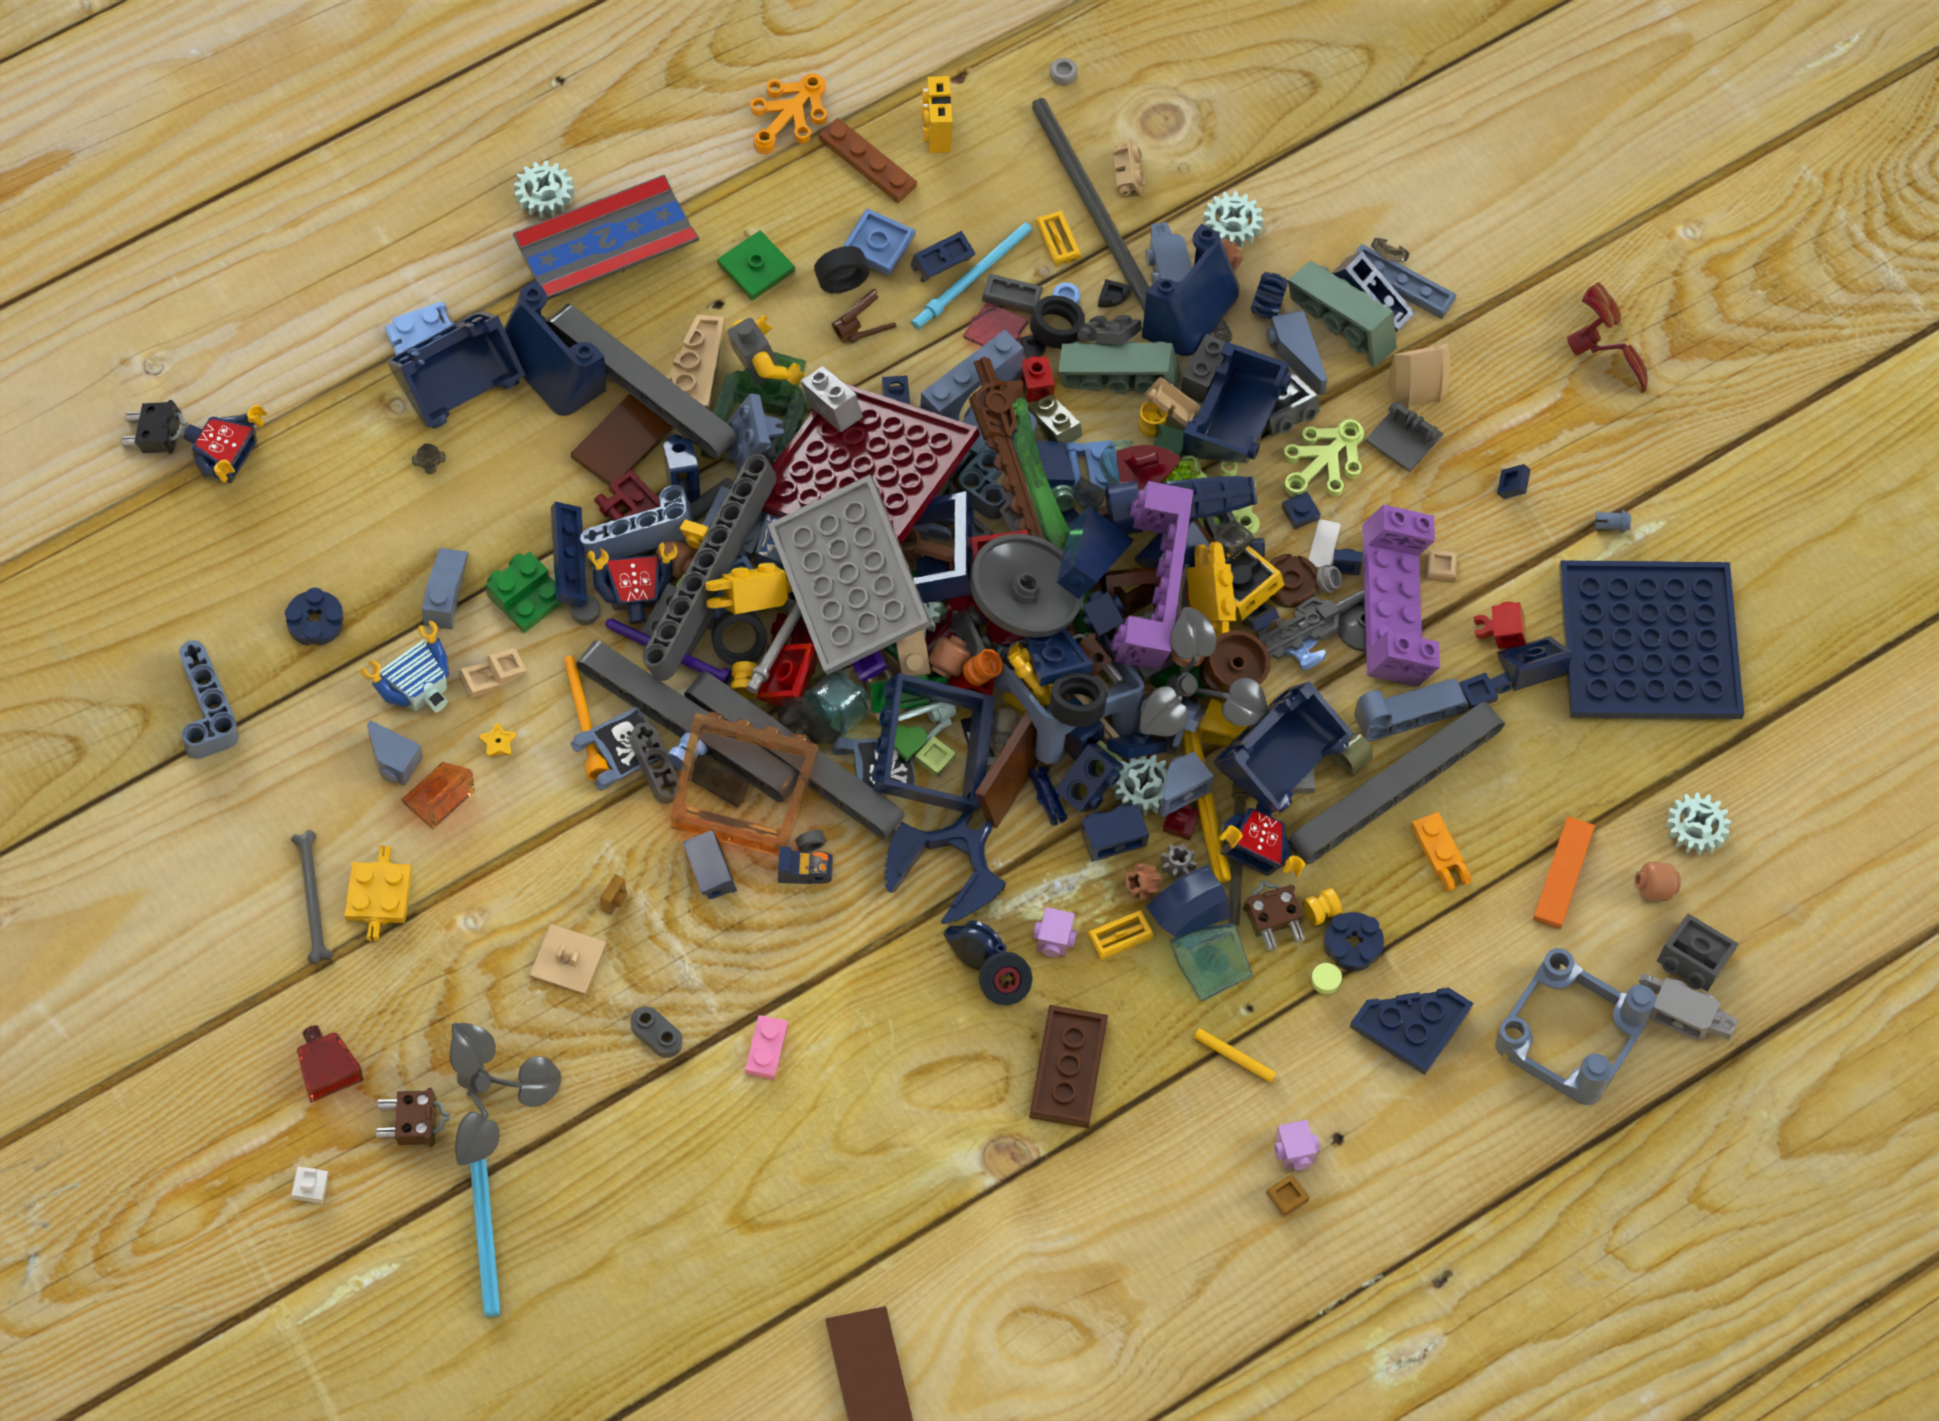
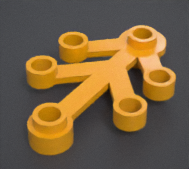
M810 73L803 76L800 82L784 84L777 79L770 80L767 83V94L769 97L778 98L782 94H798L793 99L766 102L765 99L757 97L751 101V113L755 116L782 111L767 129L759 130L754 135L753 145L758 153L769 154L775 149V136L792 117L795 123V140L802 144L810 140L811 130L806 125L803 105L808 99H810L812 107L810 113L811 122L815 125H822L826 122L827 111L822 107L820 98L826 90V81L822 76ZM772 87H777V88H779L778 90H775V91H774V90H771ZM756 105L763 106L760 109L755 108ZM821 114L822 117L817 118L814 115ZM805 132L807 135L800 136L799 133Z

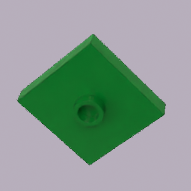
M761 230L717 259V264L752 301L795 272V266Z

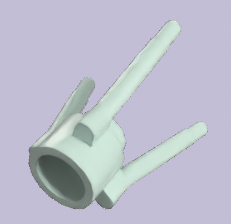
M933 700L929 705L905 710L898 716V721L927 712L929 719L933 723L939 722V725L927 734V744L933 736L935 737L941 730L952 725L950 718L956 715L954 705Z

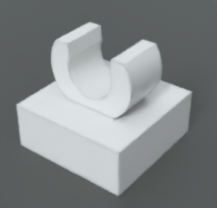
M297 1167L291 1194L292 1199L323 1204L329 1177L328 1171Z

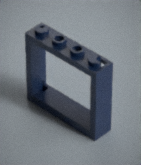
M966 491L934 497L914 525L955 518V570L913 578L923 603L972 594L969 576L974 562L970 537H974V510Z
M897 673L886 681L883 687L882 695L885 698V705L879 716V725L882 726L881 736L878 737L875 746L878 759L872 771V780L875 781L873 791L956 811L975 812L981 808L975 792L986 776L995 696ZM901 692L973 710L962 796L890 780Z

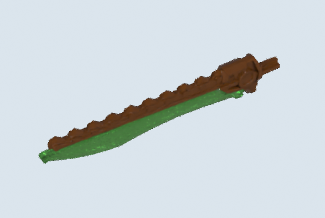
M982 357L974 362L982 387L972 394L969 402L983 439L986 440L985 444L990 450L993 449L997 453L993 465L998 471L1001 470L1005 474L1001 487L1006 492L1012 493L1013 499L1009 508L1014 514L1017 513L1021 517L1018 530H1028V535L1042 539L1045 538L1046 541L1054 544L1064 552L1070 529L1049 486L1029 419L1027 400L1020 398L1023 393V382L1020 379L1017 381L998 380L990 358ZM1017 426V430H1018V431H1017V433H1016V435H1015V437H1014V439H1013V443H1012L1011 435H1012V433H1013L1015 427ZM1091 588L1084 594L1083 603L1075 619L1066 628L1071 636L1083 634L1087 637L1090 633H1093V627L1089 629L1081 615L1085 612L1083 605L1088 603L1086 597L1092 594Z

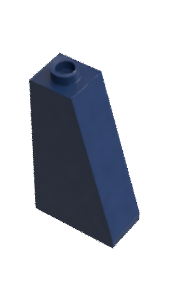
M1089 506L1071 522L1056 583L1079 599L1100 580L1132 544L1133 539Z

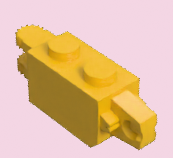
M1218 541L1209 544V547H1206L1204 544L1197 545L1194 550L1195 567L1186 568L1190 608L1199 611L1207 617L1215 629L1216 639L1221 634L1229 632V622L1236 621V603L1233 594L1231 564H1225L1224 550L1222 544Z
M761 563L758 565V568L750 570L744 567L734 568L731 570V573L722 574L721 579L710 580L705 583L706 590L708 591L723 590V596L706 600L707 607H724L733 614L783 606L788 600V593L793 592L785 569L775 566L774 563Z

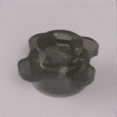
M426 443L417 450V455L412 457V464L422 467L427 474H433L436 472V467L446 460V455L444 452L439 451L435 445Z

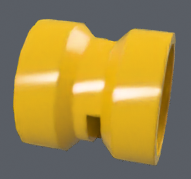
M1149 400L1143 403L1140 408L1138 428L1142 435L1155 438L1157 424L1166 426L1168 411L1165 412L1155 403L1151 404Z
M740 661L732 665L731 675L734 681L731 682L730 688L747 700L755 699L759 689L754 694L749 692L746 686L752 678V670L755 666L759 665L749 661Z
M1332 888L1321 891L1320 896H1317V898L1310 896L1302 902L1305 914L1313 926L1324 923L1325 918H1334L1336 915L1343 913L1341 902Z

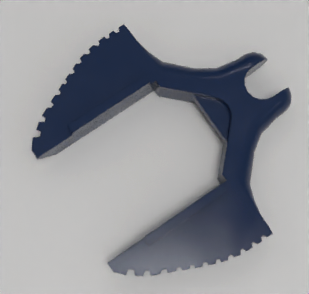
M965 811L952 825L932 831L918 830L901 822L894 832L895 835H892V841H890V846L888 847L889 852L887 853L888 857L885 865L887 869L884 872L887 875L884 877L885 881L888 882L885 884L887 890L890 893L896 892L926 848L934 849L952 845L969 856L973 874L953 901L952 906L941 920V923H951V920L958 921V918L963 919L985 906L1000 895L1006 886L1005 881L990 871L985 858V843L992 831L991 823L986 821L980 829H970L967 824L973 816L972 811Z

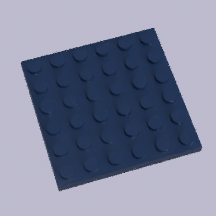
M1560 561L1559 572L1565 647L1572 651L1573 656L1567 671L1571 718H1743L1744 707L1730 562Z

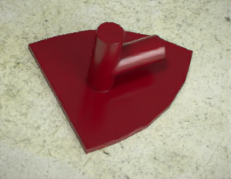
M1138 445L1116 451L1120 483L1136 481L1138 490H1144L1148 481L1162 483L1174 471L1181 460V457L1170 450L1154 445Z

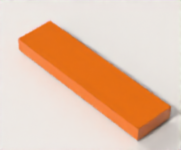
M1567 816L1533 920L1559 929L1562 928L1595 825Z

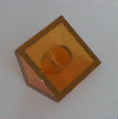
M442 762L401 798V801L433 830L475 792L473 773L468 768Z

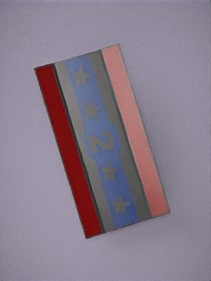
M665 174L513 233L517 246L532 275L545 290L547 300L610 275L613 276L615 273L623 272L628 268L699 241V236L678 203Z

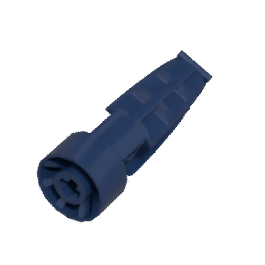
M1254 476L1209 477L1163 483L1193 490L1189 520L1227 513L1258 504ZM1136 481L1107 484L1105 493L1109 521L1127 535L1143 533L1142 529L1133 528L1134 518L1130 517L1133 500L1137 499L1139 491Z

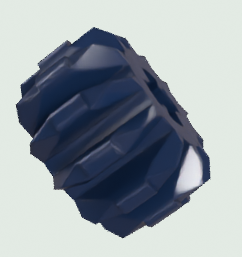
M1274 272L1262 274L1251 306L1253 314L1264 319H1272L1273 316H1278L1288 286L1287 278Z

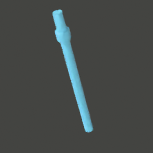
M1024 222L940 297L928 302L924 306L925 310L911 321L912 326L919 330L931 318H937L944 311V307L1029 234L1032 231V227L1027 222Z

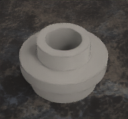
M1323 565L1319 568L1316 580L1318 586L1325 593H1332L1340 588L1342 576L1337 567Z

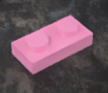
M758 1016L745 1074L775 1080L788 1021Z

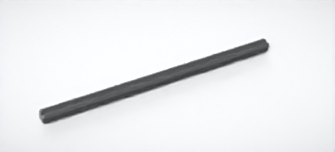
M1039 98L1032 102L1034 113L1126 280L1132 286V291L1142 309L1145 310L1146 292L1149 289L1145 278L1046 99Z

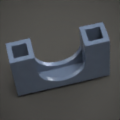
M1003 330L922 391L920 408L959 421L960 411L964 403L982 385L974 362L982 357L990 358L998 380H1021L1024 347L1006 330Z

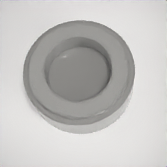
M1059 58L1051 64L1050 77L1058 85H1070L1076 80L1077 66L1068 58Z

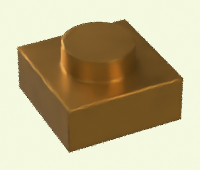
M616 874L613 876L600 897L602 911L612 915L616 907L620 908L624 904L628 895L624 878Z
M1293 1174L1288 1175L1266 1191L1267 1196L1283 1217L1309 1201L1308 1194Z

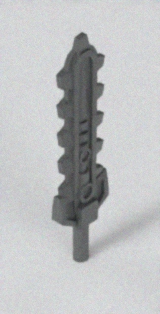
M1361 590L1336 604H1333L1331 600L1325 601L1312 597L1296 607L1294 618L1289 621L1283 618L1277 620V627L1269 631L1267 629L1257 631V638L1266 646L1270 658L1274 657L1279 660L1285 656L1284 650L1290 647L1298 650L1303 646V640L1311 638L1314 641L1319 638L1322 641L1338 634L1339 614L1364 602V592Z

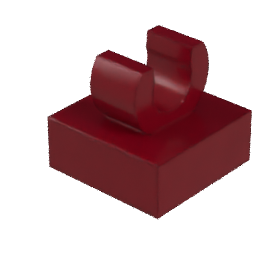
M1186 805L1168 814L1162 831L1190 841L1199 818V811Z

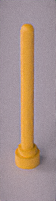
M568 655L564 658V664L581 731L585 732L593 729L576 660L574 656ZM592 743L586 747L588 758L584 767L587 778L597 780L599 774L609 770L606 759L599 754L595 744Z

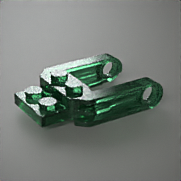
M773 352L779 366H783L788 370L792 363H796L801 367V372L805 371V360ZM746 369L743 371L737 370L726 376L713 413L728 423L737 403L742 404L749 394H760L763 412L781 417L786 416L782 425L784 433L778 437L775 445L776 453L773 465L802 427L807 413V399L801 387H799L801 380L797 385H793L786 379H770L756 386ZM701 449L702 457L716 460Z

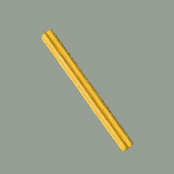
M1198 729L1195 732L1186 730L1182 738L1185 754L1187 755L1194 751L1205 765ZM1210 791L1209 794L1197 799L1196 803L1212 873L1221 884H1224L1231 880L1227 857L1220 854L1224 843L1219 840L1221 830L1212 791Z

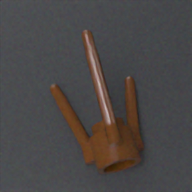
M872 289L849 311L832 323L833 330L841 341L844 342L849 338L851 343H854L860 338L887 331L897 326L893 322L858 332L861 324L856 316L878 299L876 289Z

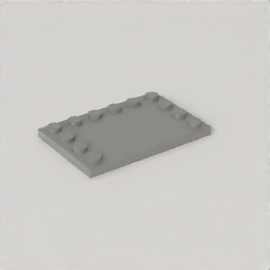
M871 475L767 524L822 668L827 675L932 625L876 483Z

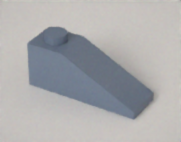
M1304 310L1273 316L1270 328L1267 329L1269 344H1274L1277 355L1284 362L1289 363V367L1318 395H1324L1327 377Z
M445 548L439 549L427 583L422 605L424 625L430 626L429 621H433L437 627L453 628L468 552Z

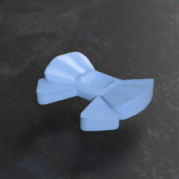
M1311 638L1303 640V646L1298 650L1292 647L1285 650L1287 655L1294 656L1300 662L1302 670L1316 666L1326 656L1325 650L1314 653L1308 651L1317 644V640L1314 641Z

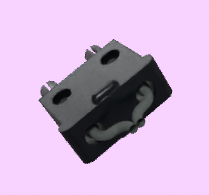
M173 400L159 403H142L140 412H128L126 414L128 422H138L136 436H123L121 444L122 446H138L142 453L168 452L172 454L175 449L176 440L183 430H187L188 422L183 421L182 412Z

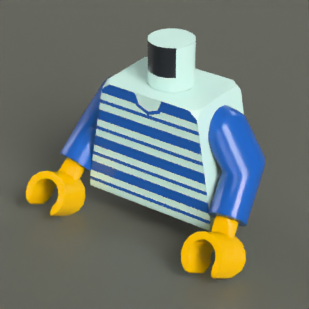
M429 621L432 627V632L429 635L425 634L422 625L418 627L419 635L427 638V643L422 640L382 669L378 662L368 661V664L373 668L372 675L365 668L360 669V675L364 679H372L373 687L385 702L400 707H409L413 711H418L428 704L434 712H439L447 705L448 701L441 693L447 689L446 679L449 676L448 657L440 639L435 637L438 630L435 622Z

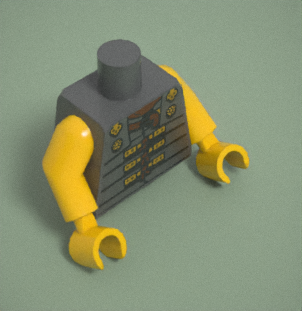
M762 315L756 321L753 318H747L745 320H737L727 331L732 349L756 386L770 379H786L791 384L797 385L805 376V373L800 371L801 367L796 363H792L788 370L778 365L771 346L765 338V335L773 328V325L770 326L766 323L768 320L766 315Z

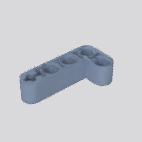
M1024 411L1015 414L1018 424L1011 435L1018 459L1032 445L1036 435L1037 420L1033 414ZM986 445L959 475L958 493L966 491L974 510L988 519H998L1002 516L1000 508L1006 501L1001 492V485L995 482V480L1003 471H998L993 465L997 453L993 449L990 450ZM990 465V466H993L994 468H990V469H989V468H985V467H983V466ZM973 484L976 485V487H968L966 485ZM996 500L998 503H990L988 501Z
M670 485L663 489L660 493L661 507L593 526L583 531L580 535V540L587 557L589 551H593L595 560L601 557L600 548L608 553L609 559H620L658 548L662 542L685 540L686 538L679 528L685 519L694 522L693 510L683 487L680 485Z
M187 641L180 648V658L184 673L203 719L186 725L182 731V739L188 756L199 759L231 748L238 742L239 734L235 717L204 645L199 641ZM192 658H196L199 661V665L195 666ZM203 680L210 681L209 683L204 685L198 684ZM212 704L220 705L214 709L208 708ZM222 728H230L225 733L218 732ZM195 738H202V741L198 743H191Z
M1449 679L1384 699L1380 690L1367 692L1357 700L1354 716L1363 737L1367 741H1375L1459 715L1468 709L1469 704L1458 680Z

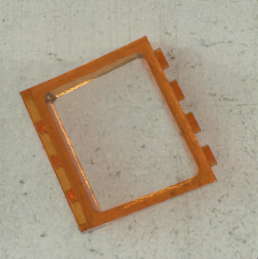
M695 712L671 812V828L696 835L713 830L719 841L779 856V846L788 847L819 754V745L810 743L809 738L801 734H793L791 738L781 735V731L774 727L767 726L764 730L753 728V724L744 719H737L736 723L726 721L725 717L717 712H709L708 715ZM709 732L797 755L805 759L780 828L774 829L686 805L702 733Z

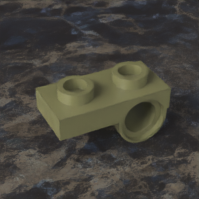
M1052 394L1028 406L1029 413L1035 416L1037 423L1045 430L1048 441L1065 444L1082 436L1081 423Z
M1357 733L1347 741L1349 745L1343 752L1338 755L1334 753L1328 755L1351 777L1368 764L1373 757L1371 745L1363 736Z

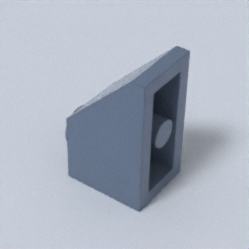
M370 720L367 724L368 733L379 773L385 780L391 783L398 782L405 786L423 759L421 745Z
M1194 751L1185 756L1180 755L1174 758L1169 765L1160 808V815L1162 817L1209 794L1211 791L1214 776Z

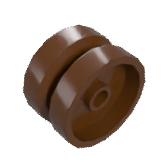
M1233 630L1221 634L1216 639L1214 652L1207 656L1199 666V680L1203 689L1229 694L1231 683L1240 678H1249L1261 685L1270 671V655L1266 646L1256 636L1246 631ZM1211 696L1222 703L1226 701L1225 698Z

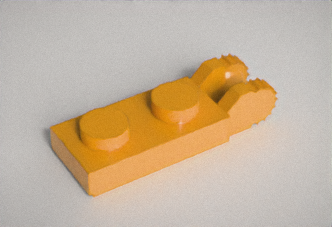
M1439 812L1412 821L1411 828L1435 875L1439 876L1445 889L1448 892L1455 889L1454 879L1449 872L1452 869H1455L1463 885L1470 884L1472 880L1468 868L1463 863L1464 860Z

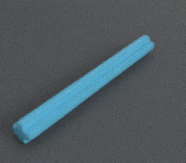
M485 1158L470 1163L483 1312L485 1317H496L501 1312L487 1161Z

